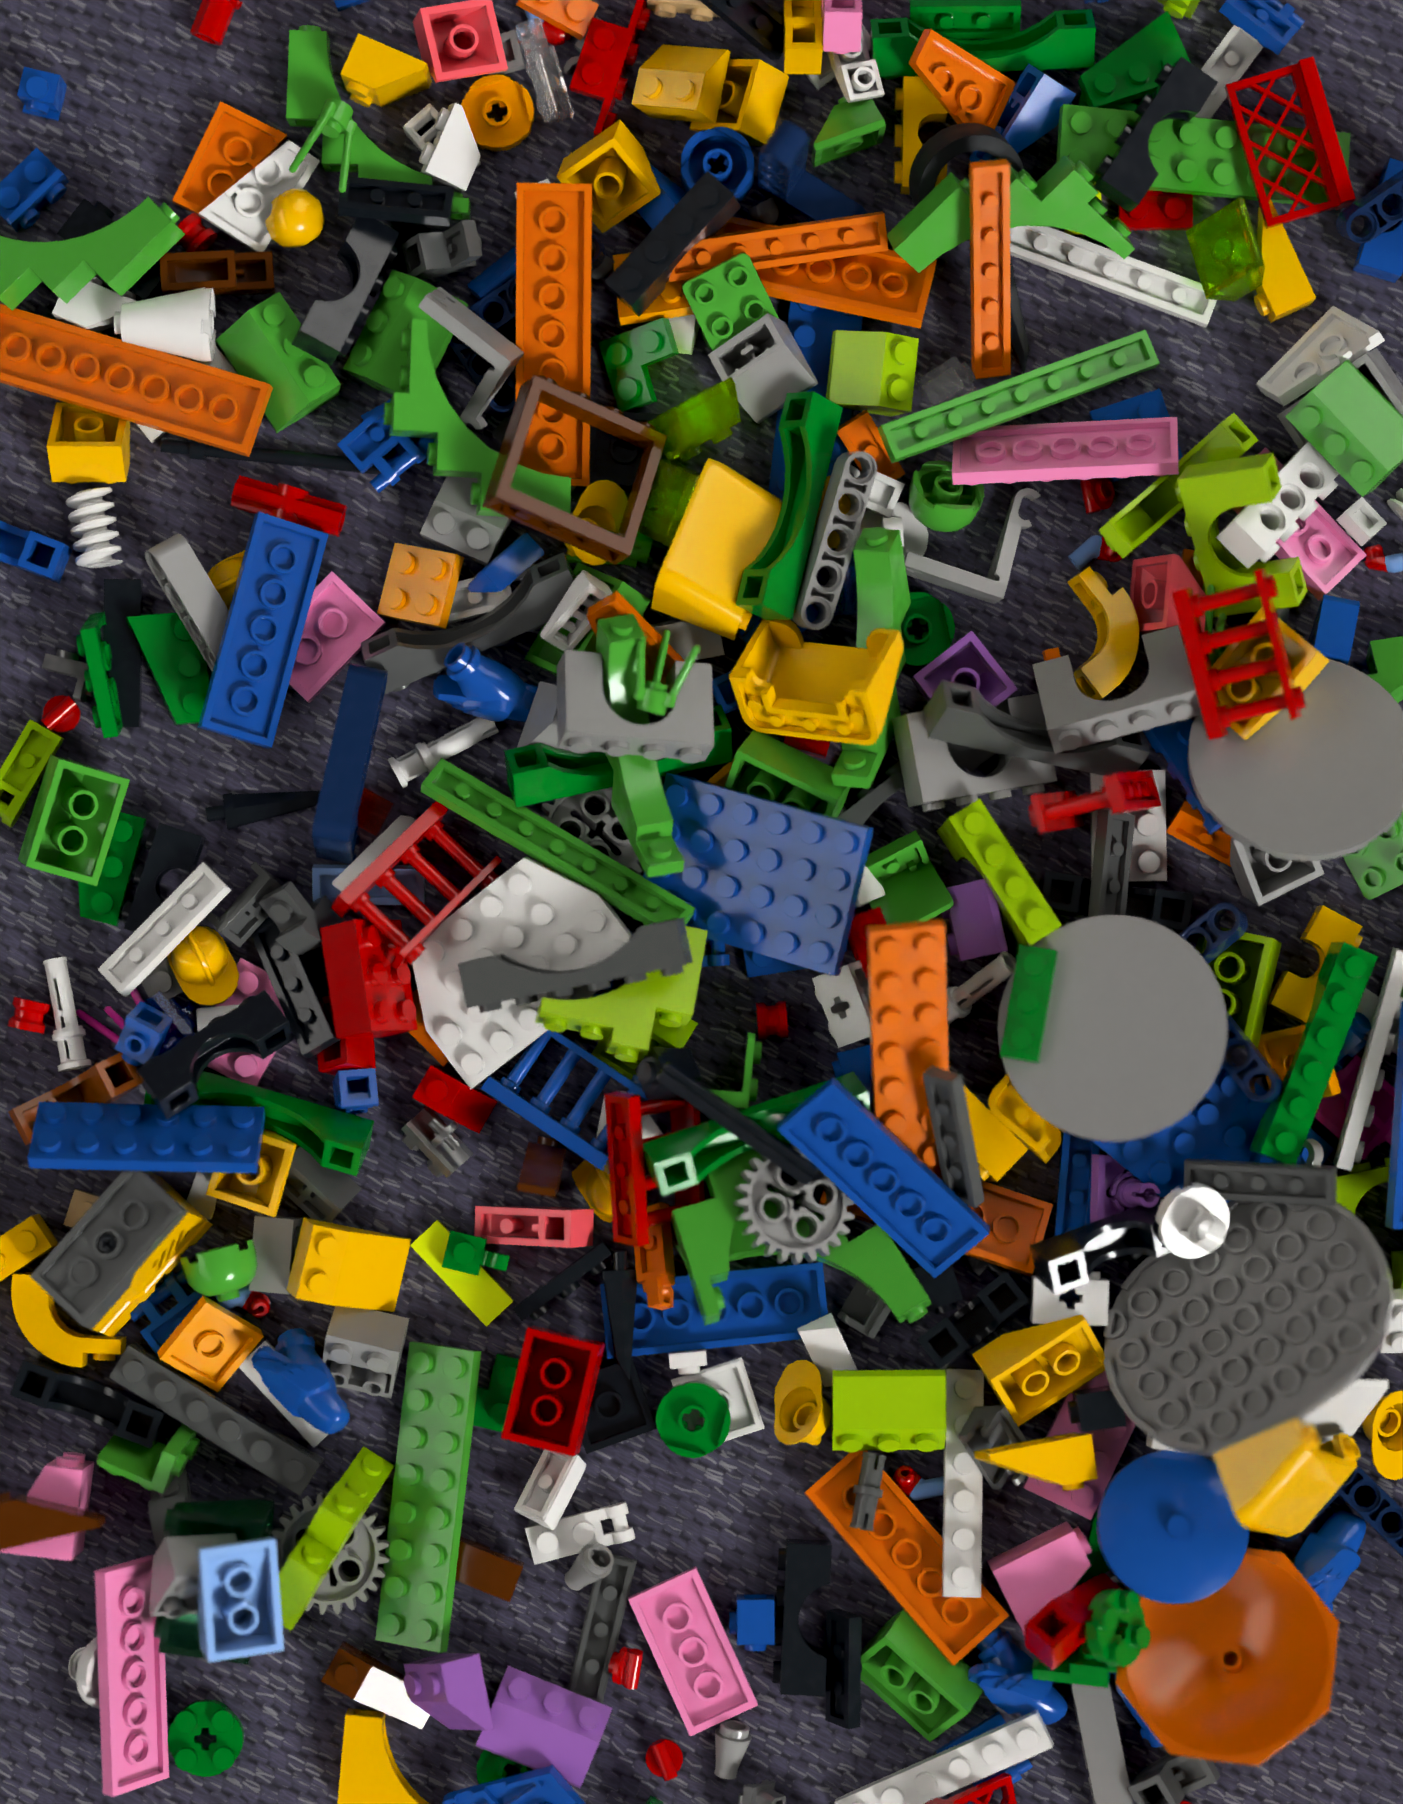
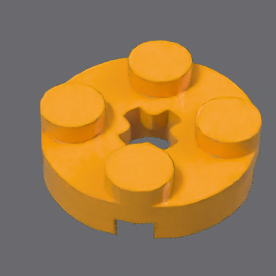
M499 74L482 77L470 86V90L466 93L461 105L478 147L491 151H504L516 147L529 136L534 122V106L532 98L524 86L511 80L510 77ZM499 104L501 109L508 110V114L504 115L503 120L500 122H496L494 118L489 119L487 117V113L492 112V105Z

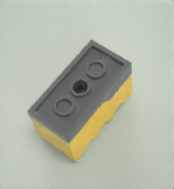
M123 1170L30 1277L80 1325L114 1338L131 1318L130 1313L136 1306L150 1297L155 1291L157 1282L165 1274L171 1273L179 1264L180 1256L189 1246L195 1245L212 1224L160 1176L151 1171Z

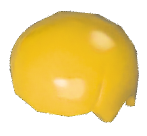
M289 189L272 201V211L265 220V224L272 240L282 247L298 248L307 245L320 235L324 225V214L320 201L307 190Z

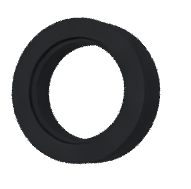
M978 123L956 124L933 135L917 153L909 175L910 195L916 206L935 188L942 168L952 158L965 152L982 151L991 154L996 160L1007 159L1009 164L1018 173L1024 169L1023 163L1007 140L991 127Z

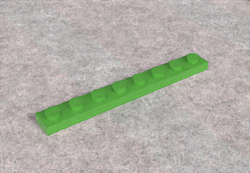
M1145 329L881 425L878 428V432L891 463H895L1155 368L1160 362Z
M443 758L440 759L421 784L420 792L553 871L600 894L607 903L644 925L684 917L686 926L693 916L695 907L526 807L516 808L514 800Z

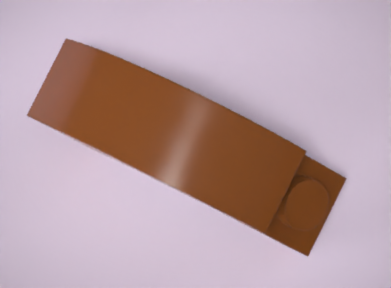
M120 1052L93 1065L70 1081L13 1108L8 1113L24 1144L27 1145L31 1143L39 1102L111 1103L140 1086L142 1082L136 1067L125 1062Z

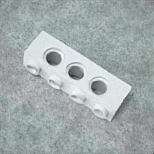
M1309 441L1278 471L1282 488L1273 502L1245 506L1216 537L1247 569L1258 559L1266 563L1280 548L1275 542L1279 538L1285 542L1300 527L1295 521L1298 518L1302 521L1306 520L1318 508L1319 505L1314 500L1319 497L1323 501L1338 486L1334 479L1339 473Z

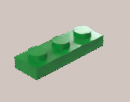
M910 0L909 19L924 29H932L941 36L954 39L1002 38L1020 32L1021 0Z
M1019 944L1000 1051L1001 1058L1039 1064L1058 957L1057 950Z

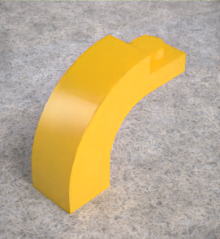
M1089 566L1067 583L1092 615L1097 628V643L1089 659L1073 672L1078 689L1089 698L1101 700L1125 679L1133 666L1139 646V623L1134 605L1126 590L1122 587L1111 594L1108 591V585L1103 576L1093 571Z
M18 1271L12 1274V1305L15 1318L24 1336L43 1355L58 1363L82 1368L88 1365V1353H93V1360L114 1361L116 1355H121L125 1352L126 1337L114 1336L112 1338L102 1335H87L69 1328L58 1315L55 1300L30 1277L33 1272Z

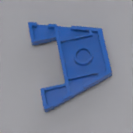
M553 1765L449 1792L442 1801V1804H586Z

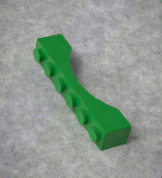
M1092 9L1054 11L1035 25L1002 38L979 41L945 37L1002 74H1006L1009 71H1024L1028 63L1041 72L1047 69L1078 71L1082 68L1094 66L1096 26ZM908 18L870 19V60L876 59L881 78L896 79L899 76H917V73L908 62L924 28Z
M814 391L786 394L778 427L785 462V489L782 507L775 529L767 545L758 557L744 569L737 596L736 606L765 620L793 619L843 407Z
M722 705L713 706L714 746L706 760L697 763H684L680 759L673 758L656 760L660 777L666 776V773L678 774L733 762L731 726ZM543 743L504 750L507 783L516 808L613 787L614 771L604 752L574 753Z
M1331 942L1317 978L1315 995L1305 1030L1282 1082L1283 1089L1281 1095L1269 1105L1263 1114L1249 1151L1279 1163H1297L1378 956L1345 942Z
M202 1071L198 1081L199 1100L191 1105L264 1107V1128L279 1133L297 1143L311 1154L321 1166L353 1176L358 1175L370 1147L374 1125L373 1120L210 1072ZM145 1091L144 1104H155Z
M854 1072L835 1078L873 1114L868 1090ZM827 1081L739 1111L779 1140L787 1139L777 1130L778 1123ZM714 1120L643 1143V1151L650 1177L662 1196L698 1184L724 1162L753 1149Z

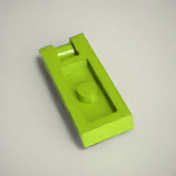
M31 719L0 769V796L4 790L14 795L9 805L0 800L1 822L10 828L17 822L24 806L45 773L50 754L55 755L64 740L61 736Z

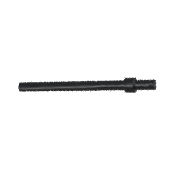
M164 437L161 439V452L189 455L190 459L206 460V457L361 473L346 456L253 447L250 457H246L193 440ZM374 465L365 472L366 474H380Z

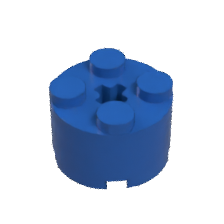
M715 127L694 134L686 143L681 155L680 168L683 188L687 193L709 171L735 195L738 203H740L749 193L754 180L755 161L748 141L740 133L727 127ZM719 163L724 165V173L719 171L717 174L711 172V166L717 167Z

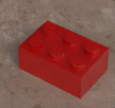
M353 919L320 928L336 1039L382 1038L418 1030L416 1007L413 1001L410 982L411 972L408 962L405 961L397 970L391 965L401 950L368 919ZM391 920L403 931L401 920Z
M534 1325L527 1327L501 1439L573 1457L579 1454L606 1343Z

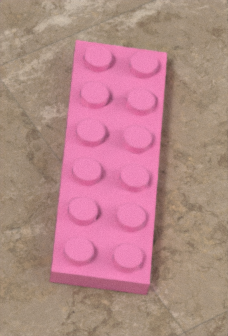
M1177 417L994 426L953 441V485L1012 484L1027 481L1050 482L1053 480H1088L1091 478H1127L1131 476L1152 475L1160 477L1179 474Z
M154 1555L95 1571L103 1794L111 1797L169 1778L164 1616L151 1617L149 1612Z

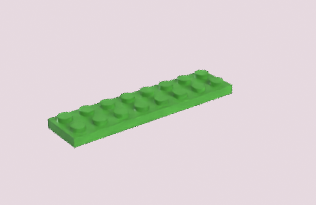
M1063 104L1059 110L1056 163L1064 155L1074 164L1081 160L1095 175L1091 180L1094 185L1100 177L1095 174L1097 167L1107 154L1113 157L1119 148V145L1114 143L1126 124L1133 126L1139 115L1134 111ZM1193 117L1190 121L1169 119L1154 125L1149 136L1148 151L1158 176L1149 190L1258 201L1235 121ZM1252 123L1247 132L1251 141L1264 147L1273 130L1262 124ZM1280 126L1299 137L1304 128ZM1307 131L1303 139L1311 143ZM1336 132L1348 170L1351 133ZM1276 133L1268 150L1287 160L1296 143ZM1300 145L1291 162L1311 172L1316 163L1314 152ZM1253 150L1255 159L1257 161L1261 153ZM1266 156L1262 158L1258 166L1260 176L1275 183L1283 168V165ZM1287 168L1278 185L1298 195L1307 178ZM1317 168L1314 175L1321 178L1319 168ZM1310 180L1301 198L1314 205L1327 202L1328 199L1324 187ZM1263 185L1266 196H1268L1271 189ZM1274 191L1271 197L1274 203H1294L1293 200Z
M417 1341L409 1342L387 1541H389L390 1545L385 1551V1555L390 1560L388 1563H384L383 1568L386 1576L382 1578L375 1638L377 1641L438 1653L447 1652L482 1351Z

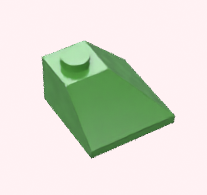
M845 97L838 100L839 104L833 107L813 144L811 158L813 167L883 143L886 124L873 99L848 103Z

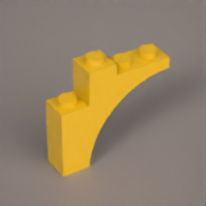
M348 1708L345 1714L337 1804H429L411 1787L395 1762L386 1733L385 1713Z

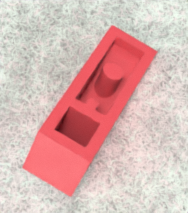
M475 1206L474 1236L486 1238V1244L561 1248L593 1246L594 1209Z

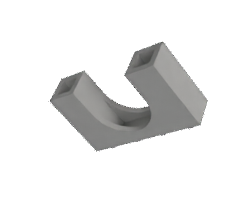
M1178 625L1142 635L1149 662V673L1139 689L1121 699L1100 701L1084 695L1077 687L1069 655L1032 664L1047 730L1055 754L1202 715Z
M575 650L564 651L557 665L558 748L569 749L574 753H586L589 751L606 752L614 757L629 754L640 755L649 760L673 758L680 759L684 763H697L706 760L714 746L712 664L694 662L677 695L674 708L667 707L666 718L654 724L639 725L622 719L607 704L602 684V653ZM675 660L666 676L667 693L670 692L685 661Z
M1039 693L1007 698L995 707L1014 718L1046 725ZM923 711L905 714L892 719L908 807L922 805L923 812L945 808L944 801L955 800L956 806L972 804L978 800L980 795L989 794L990 801L1012 797L1011 790L1022 789L1023 795L1035 794L1045 791L1044 784L1057 781L1054 765L1000 753L994 768L985 777L972 776L956 765L949 753L947 742L928 738Z

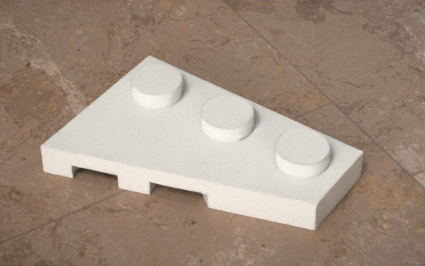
M288 140L199 212L198 215L254 252H264L272 239L265 224V220L272 211V201L286 190L303 189L320 160L307 153L296 172L291 173L289 167L301 148Z
M1332 306L1256 385L1264 395L1286 406L1322 382L1346 360L1352 363L1385 340L1380 331Z

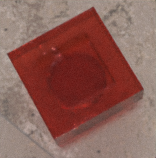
M364 788L357 816L359 827L378 836L395 804Z

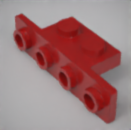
M646 0L636 1L628 28L594 17L591 19L569 88L572 92L604 101L594 129V137L616 122L617 114L612 113L615 100L622 101L624 98L628 79L623 78L627 64L631 66L635 64L640 44L634 42L638 30H646L651 14V9L646 8Z

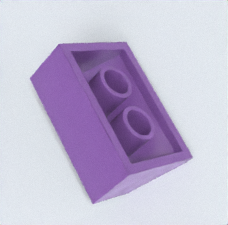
M508 1666L490 1708L494 1729L488 1731L481 1730L476 1746L533 1770L553 1765L570 1785L580 1788L598 1748L612 1708Z

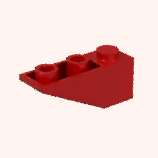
M1101 1573L1054 1598L1025 1624V1647L1053 1671L1086 1640L1085 1626L1086 1622H1092L1094 1610L1088 1609L1093 1598L1099 1592L1106 1589H1123L1105 1573Z

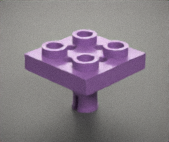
M1092 1154L1090 1223L1124 1211L1123 1207H1126V1210L1138 1205L1153 1207L1160 1199L1155 1193H1160L1155 1184L1142 1183L1128 1171L1123 1173L1125 1168L1109 1155ZM1109 1187H1110V1190H1109L1108 1193H1109V1195H1111L1110 1197H1108V1196L1106 1195V1190H1107Z

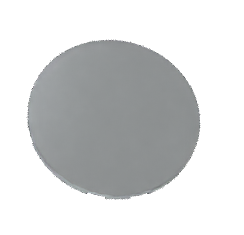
M1329 659L1330 661L1303 691L1306 708L1300 709L1302 717L1290 720L1288 709L1281 710L1247 740H1244L1230 727L1227 728L1228 735L1208 740L1202 715L1195 716L1191 727L1187 756L1192 786L1204 810L1210 813L1223 827L1224 832L1247 847L1251 845L1262 851L1272 853L1271 856L1287 860L1321 861L1333 859L1366 847L1369 842L1376 839L1383 832L1386 833L1402 814L1403 710L1390 693L1379 683L1361 671L1341 662Z
M1101 915L1080 919L1056 929L1034 945V947L1058 951L1039 1064L1002 1058L1013 1086L1028 1106L1054 1127L1080 1138L1102 1142H1122L1145 1138L1169 1126L1171 1127L1189 1114L1205 1096L1209 1088H1211L1220 1071L1225 1055L1228 1031L1227 1013L1221 989L1211 968L1198 951L1170 929L1143 918L1127 915ZM1015 970L1005 987L998 1014V1043L1000 1051Z

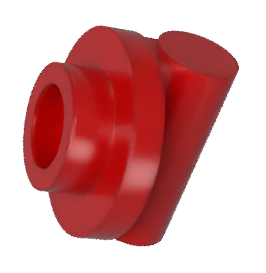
M1091 478L1080 480L1086 514L1100 512L1111 506L1115 490L1109 479Z
M69 695L55 696L45 704L41 721L50 731L53 730L59 733L69 732L80 721V708Z
M624 1646L619 1653H613L608 1666V1673L612 1674L613 1683L621 1684L627 1689L638 1688L643 1658L642 1650Z
M659 1739L653 1742L646 1752L648 1769L654 1775L663 1777L664 1781L678 1776L677 1772L683 1763V1753L680 1746L670 1739Z

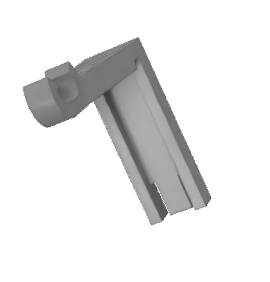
M439 287L437 290L435 289L425 295L418 307L494 366V369L490 367L460 416L465 425L470 423L474 426L475 430L483 429L487 426V423L481 415L525 352L447 291Z
M1025 488L1015 493L1011 498L987 578L909 551L906 552L904 557L906 574L992 604L999 602L1005 596L1020 532L1032 526L1030 520H1023L1018 514L1022 498H1028L1033 501L1041 495L1034 489Z

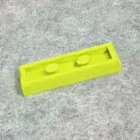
M437 1219L410 1246L487 1327L514 1300L482 1266L478 1276L442 1267L450 1231Z

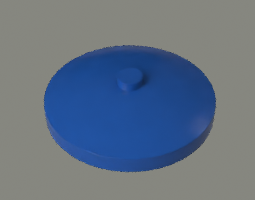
M1164 1450L1136 1458L1124 1466L1109 1482L1102 1495L1097 1512L1098 1543L1109 1569L1129 1590L1135 1591L1139 1596L1155 1602L1167 1604L1190 1603L1215 1593L1236 1573L1243 1561L1248 1545L1249 1529L1243 1527L1236 1518L1217 1465L1200 1455Z

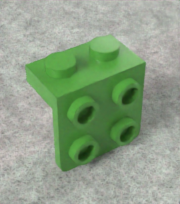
M739 253L682 284V291L702 330L700 334L706 346L712 352L767 313L779 318L750 257L746 253Z
M1403 812L1386 833L1383 832L1376 839L1369 842L1366 847L1343 856L1362 894L1367 899H1374L1403 884Z
M916 830L867 855L865 866L882 885L886 894L868 903L871 909L881 907L887 924L926 921L953 907L954 901L933 867Z
M747 1033L741 1092L709 1089L733 1107L748 1108L749 1101H756L758 1079L751 1078L753 1064H760L762 1042L755 1041L756 1033Z
M183 1423L167 1445L157 1442L151 1449L114 1434L98 1455L96 1463L112 1475L123 1476L139 1483L147 1490L158 1491L163 1494L175 1476H181L188 1459H193L199 1447L200 1439L195 1438L196 1431Z

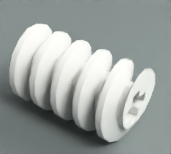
M111 487L79 491L66 500L68 507L77 509L71 512L68 518L70 522L78 523V525L70 530L71 535L82 538L73 544L75 551L83 553L75 559V563L78 566L102 568L118 565L123 562L122 560L112 559V554L120 551L121 546L113 545L109 542V540L119 536L118 531L107 529V525L117 521L116 517L105 515L106 510L115 506L114 502L105 501L102 497L112 492Z

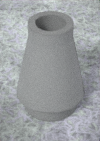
M599 1543L584 1546L570 1570L565 1574L564 1578L567 1586L572 1590L579 1591L584 1586L607 1577L611 1573L614 1563L611 1551Z
M725 1720L720 1723L719 1728L715 1729L716 1766L714 1774L723 1779L736 1778L737 1770L752 1738L749 1734L750 1727L747 1724L737 1720Z

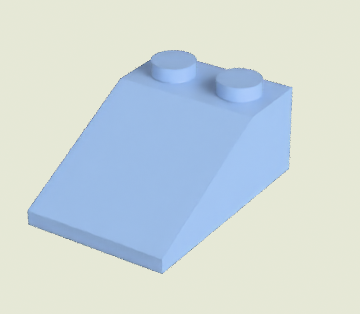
M275 1537L198 1548L197 1613L200 1649L208 1662L284 1651Z

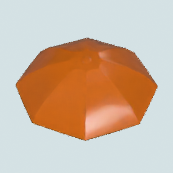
M1247 1548L1243 1561L1233 1577L1218 1591L1198 1601L1183 1604H1167L1139 1596L1140 1605L1144 1613L1145 1626L1148 1627L1151 1635L1150 1643L1147 1648L1141 1649L1139 1656L1132 1664L1126 1667H1117L1116 1684L1169 1754L1259 1766L1329 1712L1339 1621L1283 1552Z

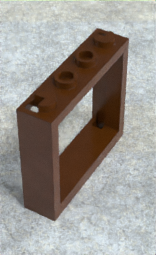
M534 375L520 387L482 506L617 565L631 555L667 435L656 431V428L649 423L636 422L623 416V412L617 408L603 407L590 401V397L584 393L570 392L559 387L557 382L551 378ZM537 402H541L644 449L618 535L510 487Z

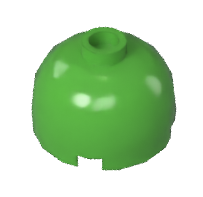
M943 460L928 461L922 465L921 470H915L913 473L908 494L909 506L914 517L925 527L939 532L958 531L970 524L978 513L984 499L983 484L972 486L966 484L953 485L952 462Z
M253 1239L245 1240L247 1248L243 1249L239 1248V1244L232 1243L195 1253L196 1261L190 1263L187 1256L181 1257L180 1262L187 1283L195 1292L201 1295L217 1296L218 1302L240 1297L239 1289L249 1285L257 1271V1253Z

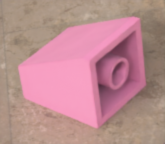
M63 1452V1456H58L44 1466L27 1496L88 1511L94 1461H86V1455L83 1453ZM86 1531L0 1550V1552L72 1561L84 1549Z
M1067 1521L987 1561L1024 1636L1025 1624L1051 1600L1071 1590L1091 1566L1086 1556L1092 1553L1087 1539L1079 1527L1072 1529Z

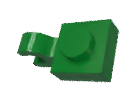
M451 1230L442 1267L478 1276L481 1265L506 1271L510 1256L485 1250L486 1238Z

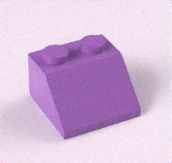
M973 631L952 645L912 678V683L927 702H929L942 680L977 688L982 696L994 707L1018 690Z
M981 879L948 887L947 890L952 896L954 905L951 909L941 913L942 919L949 918L952 933L946 934L950 956L957 955L958 962L1008 951L997 900L986 881Z
M443 1653L404 1664L406 1674L404 1676L405 1689L410 1695V1701L449 1729L484 1731L494 1729L479 1653Z

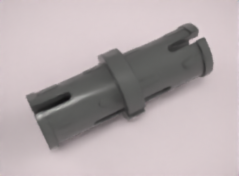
M863 1452L858 1485H854L853 1488L856 1498L849 1527L873 1531L878 1498L883 1496V1490L880 1489L887 1456L880 1454L877 1456L876 1453Z

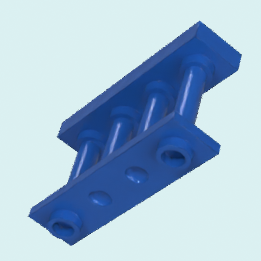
M550 1030L527 1046L507 1078L503 1076L498 1081L489 1076L481 1087L483 1091L607 1173H609L606 1125L598 1137H593L590 1142L578 1135L582 1129L579 1125L611 1077L629 1088L628 1094L639 1095L640 1099L642 1097L647 1100L636 1074L630 1080L560 1032ZM552 1037L569 1049L537 1098L533 1096L529 1102L519 1095L522 1089L519 1085ZM582 1057L599 1069L567 1118L563 1116L559 1122L548 1114L552 1109L549 1105Z

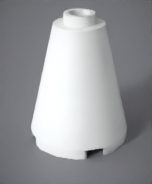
M203 287L122 304L121 312L114 313L115 334H121L122 342L201 362H212L216 345L214 289H205Z

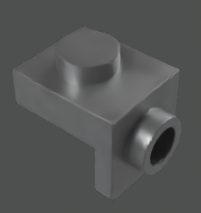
M58 649L56 656L45 653L42 668L50 672L77 678L73 699L86 703L87 695H94V692H88L85 684L84 671L89 670L88 664L79 662V655Z

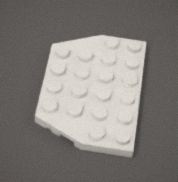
M525 857L445 919L422 944L426 949L412 965L425 1029L467 1086L471 1087V1090L548 1031L543 1027V1024L535 1022L537 1008L542 997L557 1000L587 999L599 990L588 991L587 985L573 987L574 994L552 998L551 992L537 994V1002L516 1006L515 999L501 1001V1009L480 1013L479 1006L471 1008L466 1006L458 968L459 963L504 954L520 963L539 969L558 971L581 969L597 964L613 955L633 935L600 894L568 879L556 871L544 867L543 864L529 857Z

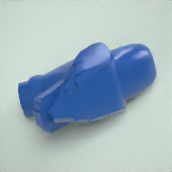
M458 643L452 647L444 659L447 675L437 676V679L434 680L433 695H435V698L451 704L453 708L461 710L463 713L486 720L499 722L506 719L526 722L538 687L525 683L514 671L500 662L481 655L478 648L474 645L468 647L465 643Z
M295 1328L282 1333L278 1338L275 1350L269 1346L258 1348L251 1359L253 1361L252 1365L262 1377V1382L267 1386L269 1392L289 1413L303 1418L314 1428L326 1434L337 1433L348 1424L350 1413L347 1404L337 1393L336 1383L331 1371L315 1351L313 1337L307 1336L304 1329Z
M1339 1510L1331 1515L1318 1533L1311 1532L1295 1556L1293 1564L1331 1612L1333 1610V1601L1346 1584L1351 1573L1361 1562L1357 1551L1366 1533L1365 1520L1344 1510Z
M997 1626L976 1645L979 1650L977 1656L983 1664H977L970 1668V1671H968L969 1681L977 1683L984 1690V1695L989 1698V1701L1010 1715L1019 1713L1024 1716L1038 1710L1045 1725L1053 1724L1064 1717L1068 1710L1067 1701L1052 1686V1681L1033 1679L1032 1668L1034 1660L1012 1642L1011 1634L1008 1631L1002 1632L1000 1627Z

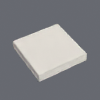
M742 1356L701 1369L699 1373L686 1374L671 1379L673 1387L689 1381L706 1383L714 1387L726 1399L730 1411L731 1424L725 1441L765 1429ZM692 1409L690 1414L684 1413L683 1419L688 1422L687 1428L690 1430H694L697 1424L703 1425L704 1418L699 1417V1410Z

